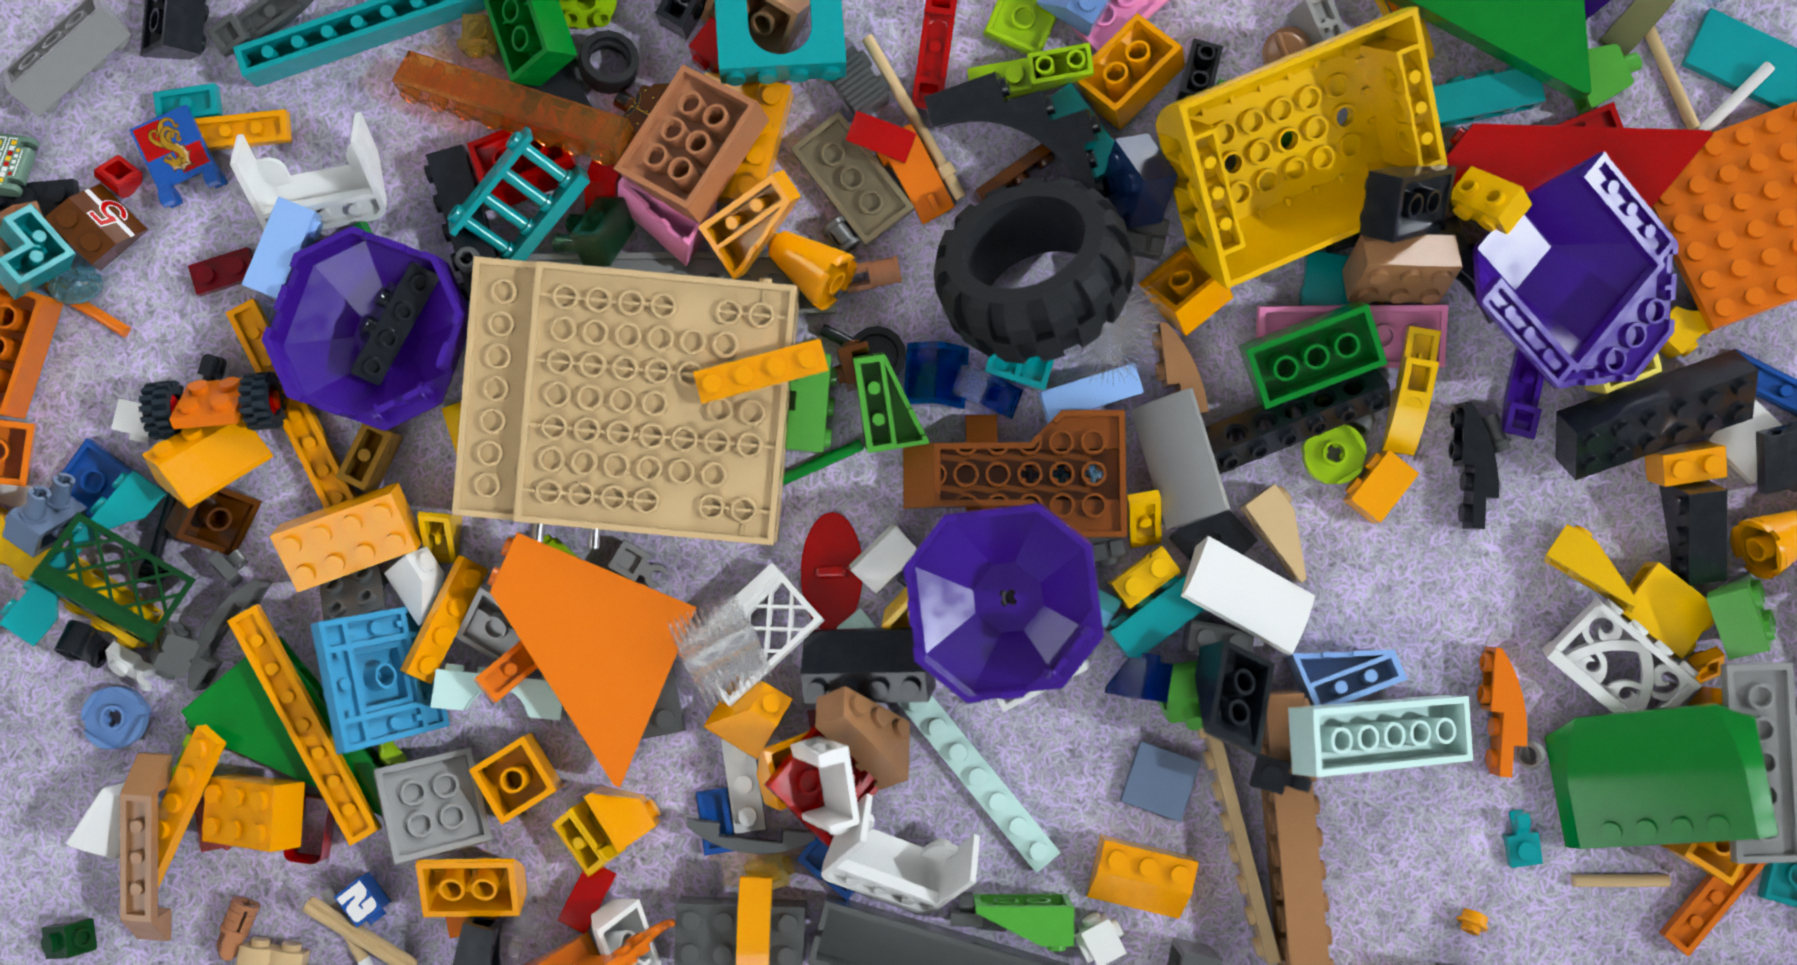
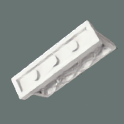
M770 563L686 640L679 650L694 664L727 705L731 707L825 620L790 582L781 569L775 564ZM784 584L790 591L789 605H773L774 593ZM795 598H796L802 605H795ZM756 609H767L766 627L750 626L751 614ZM773 609L789 610L788 627H772ZM795 610H807L814 618L804 628L793 627ZM745 620L744 626H739ZM733 630L744 631L742 648H727L728 635ZM750 631H766L764 649L748 648ZM771 632H787V643L782 649H770ZM793 632H799V633L793 638ZM709 652H720L719 670L707 669L701 660ZM726 652L742 653L741 671L725 670ZM748 653L764 654L763 666L758 671H747ZM770 654H775V655L769 660V655H770ZM712 674H719L718 681ZM725 674L740 675L739 688L732 695H729L723 688ZM746 675H752V676L746 681Z

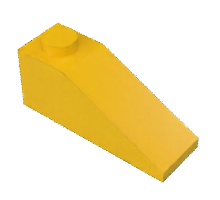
M1566 524L1546 553L1544 562L1603 597L1610 598L1617 605L1631 613L1638 600L1597 540L1591 538L1593 536L1592 533L1579 525L1572 527Z

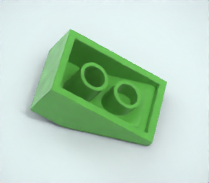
M973 894L976 914L1040 946H1047L1049 951L1060 952L1065 951L1066 946H1074V906L1068 894Z

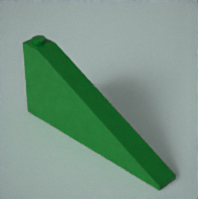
M278 636L333 737L327 704L323 695V687H321L320 682L281 636ZM247 657L242 659L181 711L186 718V725L193 732L196 726L207 725L227 742L226 748L318 788ZM371 746L343 753L345 761L373 812L383 817L373 774L374 769L385 767L379 760L378 752Z

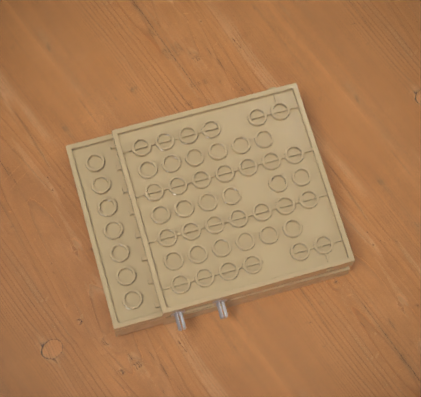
M474 256L452 515L533 523L532 539L542 543L545 524L589 528L588 548L593 549L594 545V550L599 549L601 530L774 545L779 538L791 381L701 404L693 372L796 345L801 298L798 286L772 283V279L759 278V282Z

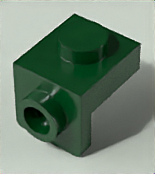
M92 918L74 923L53 924L41 928V948L45 953L46 959L71 958L97 949L95 926Z

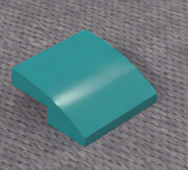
M1320 251L1305 255L1303 284L1300 287L1299 305H1347L1352 303L1353 301H1347L1342 269L1349 256Z

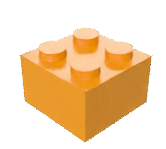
M533 732L522 736L469 769L501 825L565 786Z

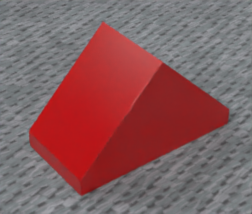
M592 158L587 170L590 183L584 189L587 220L618 223V182L622 175L613 169L618 162L617 160Z

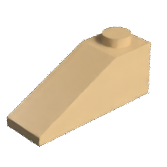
M1276 484L1268 485L1242 504L1239 509L1294 583H1302L1307 579L1295 511L1290 504L1292 498L1282 486L1277 487Z

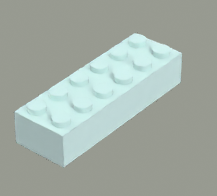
M1434 695L1288 708L1292 774L1325 777L1473 761L1469 696Z

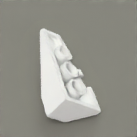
M612 899L591 915L592 931L599 952L604 955H611L614 950L625 944V940L649 928L640 899ZM654 940L649 944L651 950L637 958L638 962L634 965H662Z

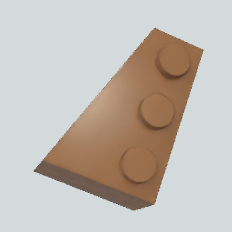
M846 686L817 698L815 727L827 739L848 746L849 754L856 760L854 766L860 771L866 770L875 779L874 785L879 790L909 780L910 721Z

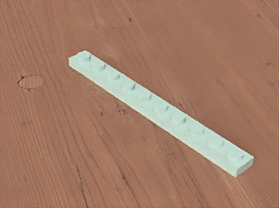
M861 608L837 627V629L877 628ZM933 695L929 702H897L1036 873L1061 853Z

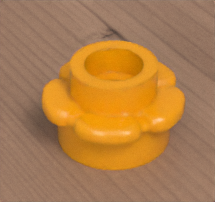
M1463 908L1461 916L1456 917V920L1461 923L1460 929L1468 934L1479 936L1480 932L1488 931L1486 925L1489 918L1480 912Z

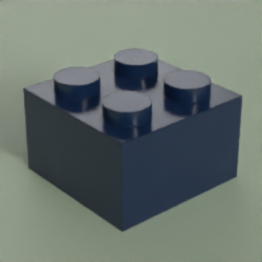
M1149 133L1115 139L1102 180L1106 187L1108 199L1116 207L1118 215L1124 220L1128 229L1162 222L1178 174Z

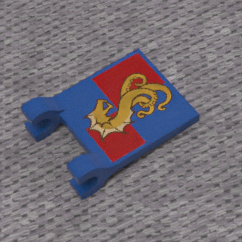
M188 105L178 107L129 129L157 186L158 197L164 208L169 206L175 208L184 204L180 193L174 186L202 173L209 188L215 187L218 189L228 184L224 173L215 163Z

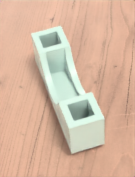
M446 663L445 669H436L430 708L468 710L472 702L483 693L473 679L487 667H478L477 673L466 672L465 665ZM543 674L541 679L526 677L510 691L522 701L528 717L563 720L564 707Z

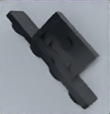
M411 261L397 285L389 281L386 288L382 287L378 291L374 300L376 306L371 315L367 314L359 326V332H361L359 336L364 345L350 368L352 374L375 385L381 384L439 280L437 273Z

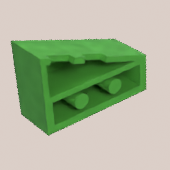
M825 354L829 371L792 380L790 383L791 397L788 410L786 451L824 454L825 447L831 448L832 429H826L827 417L834 416L835 398H829L830 386L837 385V375L835 367H832L831 354Z

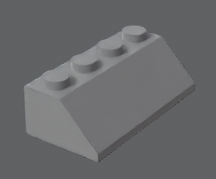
M83 0L2 72L6 90L37 117L44 112H52L60 104L61 100L59 98L67 91L70 93L76 91L83 84L84 80L82 78L90 71L96 72L101 69L107 61L106 57L112 51L118 52L129 43L130 39L128 37L131 33L128 26L104 0Z

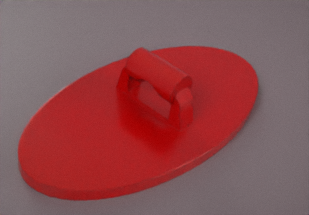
M835 512L822 515L813 524L807 535L801 560L802 593L805 599L825 620L818 626L820 629H837L841 623L854 614L862 590L863 581L851 572L849 567L861 554L857 535L849 521L841 514Z

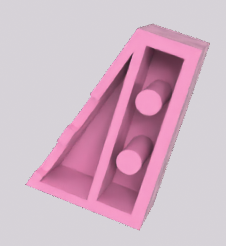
M621 177L618 182L617 205L682 264L687 266L705 238L698 228L701 224L675 211L625 177ZM717 201L702 224L716 214Z

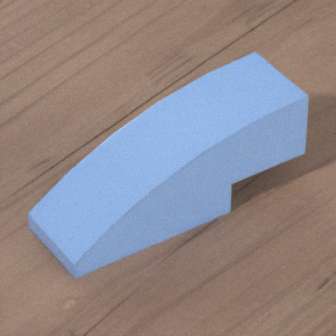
M1133 363L1039 392L1038 395L1047 423H1049L1061 410H1093L1144 393L1136 365Z

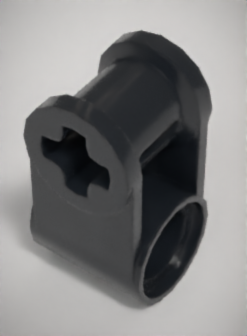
M69 620L54 651L68 661H84L91 667L101 668L106 662L105 650L110 644L94 627L80 621Z

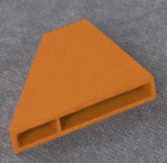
M517 532L514 539L508 536L500 553L506 556L501 568L495 566L487 584L492 586L490 593L614 786L620 788L697 607Z

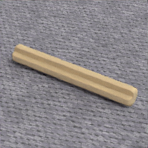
M311 897L303 907L304 913L387 964L418 965L416 958L364 926L360 925L356 928L349 917L320 899Z

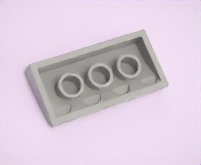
M1193 388L1167 395L1130 410L1154 490H1158L1161 497V513L1166 529L1183 527L1230 510Z

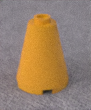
M786 230L781 233H775L768 243L769 257L798 286V289L821 311L827 310L838 301L834 296L839 289L845 292L854 277L857 262L853 260L855 259L853 255Z
M1797 510L1747 518L1732 528L1730 544L1733 554L1736 558L1742 556L1747 564L1743 568L1757 578L1770 579L1783 573L1797 560Z

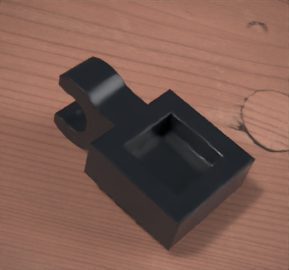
M1260 754L1256 756L1249 785L1283 795L1285 786L1309 793L1312 779L1289 772L1291 766L1289 761Z

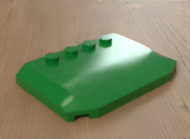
M1717 703L1576 716L1544 737L1565 847L1592 849L1753 840L1778 835L1756 716L1746 715Z

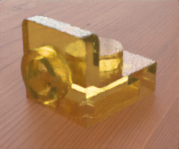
M462 14L461 39H457V47L464 55L473 59H483L485 55H495L496 37L489 16Z

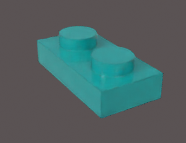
M215 83L153 92L156 117L183 105H188L194 118L223 115L220 88Z

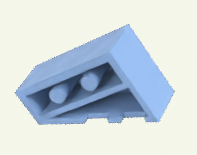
M278 196L241 285L260 295L276 300L282 284L287 286L293 270L289 266L293 254L313 245L320 236L323 228L322 216L312 209Z
M1395 650L1293 653L1286 657L1300 692L1304 693V697L1309 699L1310 706L1347 703L1408 680Z

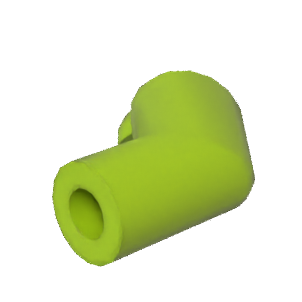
M394 741L378 744L379 760L385 767L408 762L406 755L394 744Z

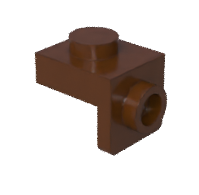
M851 340L842 344V348L837 349L839 365L835 366V371L839 384L845 383L847 392L856 390L857 385L853 356L869 354L868 341L860 343V340Z

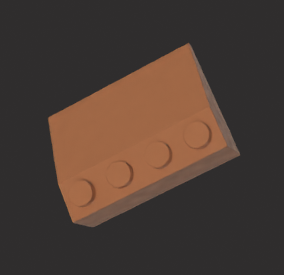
M682 64L613 169L675 211L702 224L767 125L769 118L757 101Z

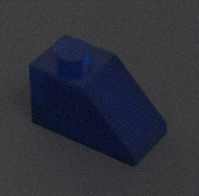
M963 364L958 375L955 377L954 386L951 391L952 395L1010 419H1013L1023 393L1022 389L991 373Z
M1142 653L1141 658L1128 657L1106 685L1104 693L1132 699L1167 703L1173 664L1161 662V656L1149 653Z

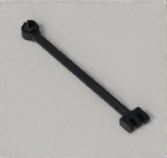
M206 354L202 357L197 374L203 375L202 380L206 381L222 380L227 361L222 357ZM169 492L167 493L149 552L161 560H164L162 556L170 533L164 528V525L177 501ZM147 560L142 562L138 571V579L154 576L152 563ZM158 567L159 574L167 573ZM160 578L161 583H163L165 578ZM156 580L146 581L142 583L155 585Z

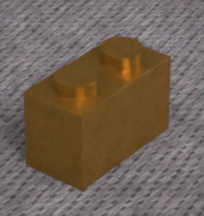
M362 423L336 477L364 491L371 492L377 490L404 436L391 430L383 431Z

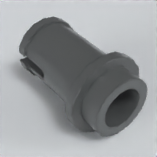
M463 247L457 251L455 263L460 270L472 276L474 256H481L475 248ZM468 257L472 260L469 264V261L467 260Z
M1498 413L1483 417L1482 420L1488 430L1494 453L1496 454L1511 448L1509 442L1512 440L1511 438L1507 439L1505 432H1502Z

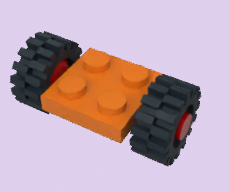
M269 371L244 374L243 378L227 377L223 380L213 381L196 380L188 383L185 390L182 385H179L178 381L174 380L146 383L140 391L142 395L139 396V401L142 403V406H138L139 412H142L143 415L140 417L141 423H145L143 427L145 432H148L150 438L157 440L171 438L184 428L238 424L242 414H244L243 422L247 423L246 427L253 431L281 428L280 426H283V420L286 418L284 410H287V405L284 404L286 395L282 393L283 387L278 376H276L275 372Z

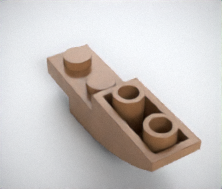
M1167 322L1159 323L1156 326V331L1152 332L1153 350H1158L1160 361L1155 363L1157 381H1162L1163 388L1175 387V392L1171 394L1193 388L1201 415L1208 413L1205 390L1192 356L1172 327Z

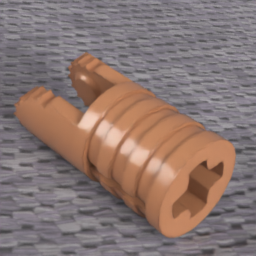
M897 255L873 262L858 263L855 274L868 272L870 279L851 283L847 288V292L850 294L875 289L878 286L892 285L897 282L902 283Z
M232 897L227 914H225L221 923V932L216 946L219 949V956L222 957V960L230 961L236 957L239 945L243 944L244 939L248 937L254 923L253 921L256 919L257 912L261 907L258 902L247 897Z

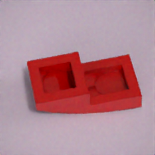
M856 111L845 141L904 164L907 161L917 133Z
M603 867L588 877L583 870L557 921L582 934L588 932L592 924L591 915L601 908V904L617 874Z

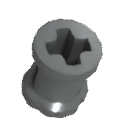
M839 216L828 223L821 232L824 237L828 236L836 249L850 253L859 246L861 240L859 237H854L845 224V218Z

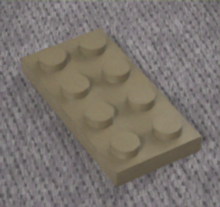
M838 111L794 144L790 150L839 214L845 218L846 223L857 237L860 238L864 246L867 247L912 213L915 207L871 151L845 141L850 124Z

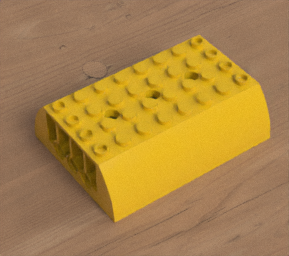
M1418 7L1402 8L1167 105L1160 111L1155 124L1162 153L1178 174L1173 194L1186 243L1206 272L1226 289L1359 233L1361 225L1359 218L1364 206L1366 193L1364 185L1369 170L1397 166L1448 165ZM1345 107L1347 109V118L1342 124H1338L1337 114ZM1290 131L1292 141L1287 147L1283 148L1281 138L1285 132ZM1234 154L1236 165L1232 170L1227 171L1224 166L1225 160L1228 156Z

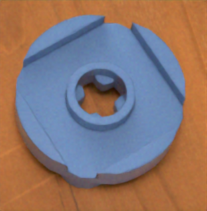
M110 686L100 689L90 695L83 705L81 721L84 720L86 728L84 733L91 743L103 749L128 747L144 735L149 724L151 708L145 702L143 696L133 688ZM119 711L121 713V722L113 725L111 723L113 718L109 715L110 712Z

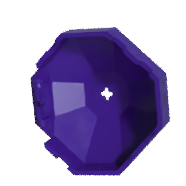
M350 226L294 253L289 265L293 270L287 286L282 284L273 309L277 310L271 328H265L261 339L286 396L383 431H387L443 404L467 339L469 307L449 263L434 254L368 233L354 226ZM413 261L437 273L439 280L380 385H375L352 374L350 371L364 345L359 336L361 333L359 332V326L363 318L367 314L371 315L376 306L374 300L378 291L382 287L386 288L389 281L397 285L408 264Z
M1041 503L946 514L940 519L903 567L908 591L907 603L910 628H912L914 640V660L966 703L991 699L1023 698L1028 692L1064 688L1104 638L1093 543ZM1010 589H1013L1016 592L1014 598L1017 600L1016 604L1008 603L1004 606L1001 603L1003 597L1000 595V592L1002 590L1008 592Z

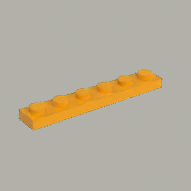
M207 725L195 727L158 808V889L227 743Z

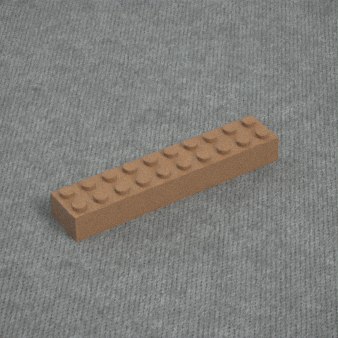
M1289 688L1270 691L1260 754L1291 763L1288 708L1310 706L1309 699L1304 697L1303 692ZM1307 776L1312 779L1309 793L1285 786L1283 795L1261 789L1274 937L1281 960L1277 965H1335L1333 959L1329 958L1328 945H1332L1333 939L1331 928L1329 925H1326L1325 913L1329 912V900L1326 892H1323L1322 880L1326 879V867L1324 861L1320 860L1319 847L1323 846V835L1316 823V815L1320 813V803L1318 796L1314 795L1313 782H1316L1317 777Z

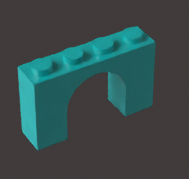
M715 0L721 84L740 86L748 82L772 84L776 81L785 80L800 83L808 79L834 81L841 77H846L842 0H810V36L799 49L785 54L765 51L753 41L749 33L747 0Z

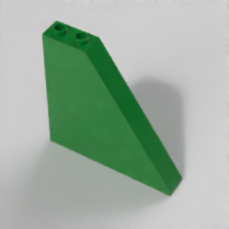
M1388 0L1401 8L1418 7L1421 19L1574 100H1581L1592 93L1584 0Z

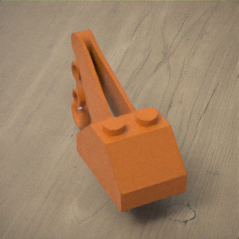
M673 918L664 920L643 932L631 936L624 941V945L614 950L611 955L599 954L592 938L586 932L524 965H634L638 962L637 958L651 950L649 944L658 935L676 925V920Z

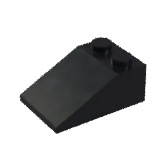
M1452 165L1397 166L1369 170L1364 185L1366 193L1364 206L1359 218L1361 223L1359 235L1395 243L1446 230L1457 167Z
M1227 640L1200 646L1195 671V682L1204 733L1254 756H1259L1275 663Z

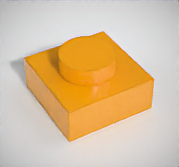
M1715 646L1706 651L1694 653L1688 658L1687 663L1699 673L1695 678L1700 683H1703L1721 675L1720 664H1724L1725 654Z

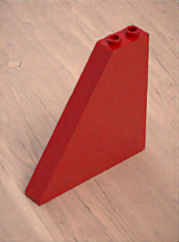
M1473 123L1467 126L1466 129L1461 126L1450 138L1449 142L1453 145L1446 152V159L1448 165L1457 167L1453 188L1468 169L1473 166L1522 186L1525 192L1528 193L1594 155L1605 152L1647 205L1652 208L1713 136V133L1709 130Z

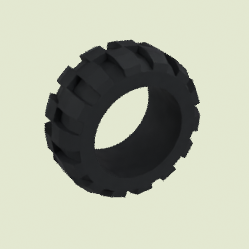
M1045 177L1022 179V185L1007 189L1005 185L985 193L986 199L978 205L974 206L970 203L955 217L954 230H945L938 245L933 275L935 291L953 331L961 335L965 343L988 357L995 353L1004 362L1026 364L1029 357H1040L1043 362L1065 357L1064 350L1077 344L1083 349L1101 336L1102 326L1106 322L1114 324L1125 307L1128 294H1130L1134 283L1135 260L1124 220L1118 215L1117 209L1094 188L1088 190L1080 181L1060 177L1057 182H1048ZM1046 252L1077 254L1061 271L1036 284L1017 288L992 286L997 278L1009 267L1030 256Z

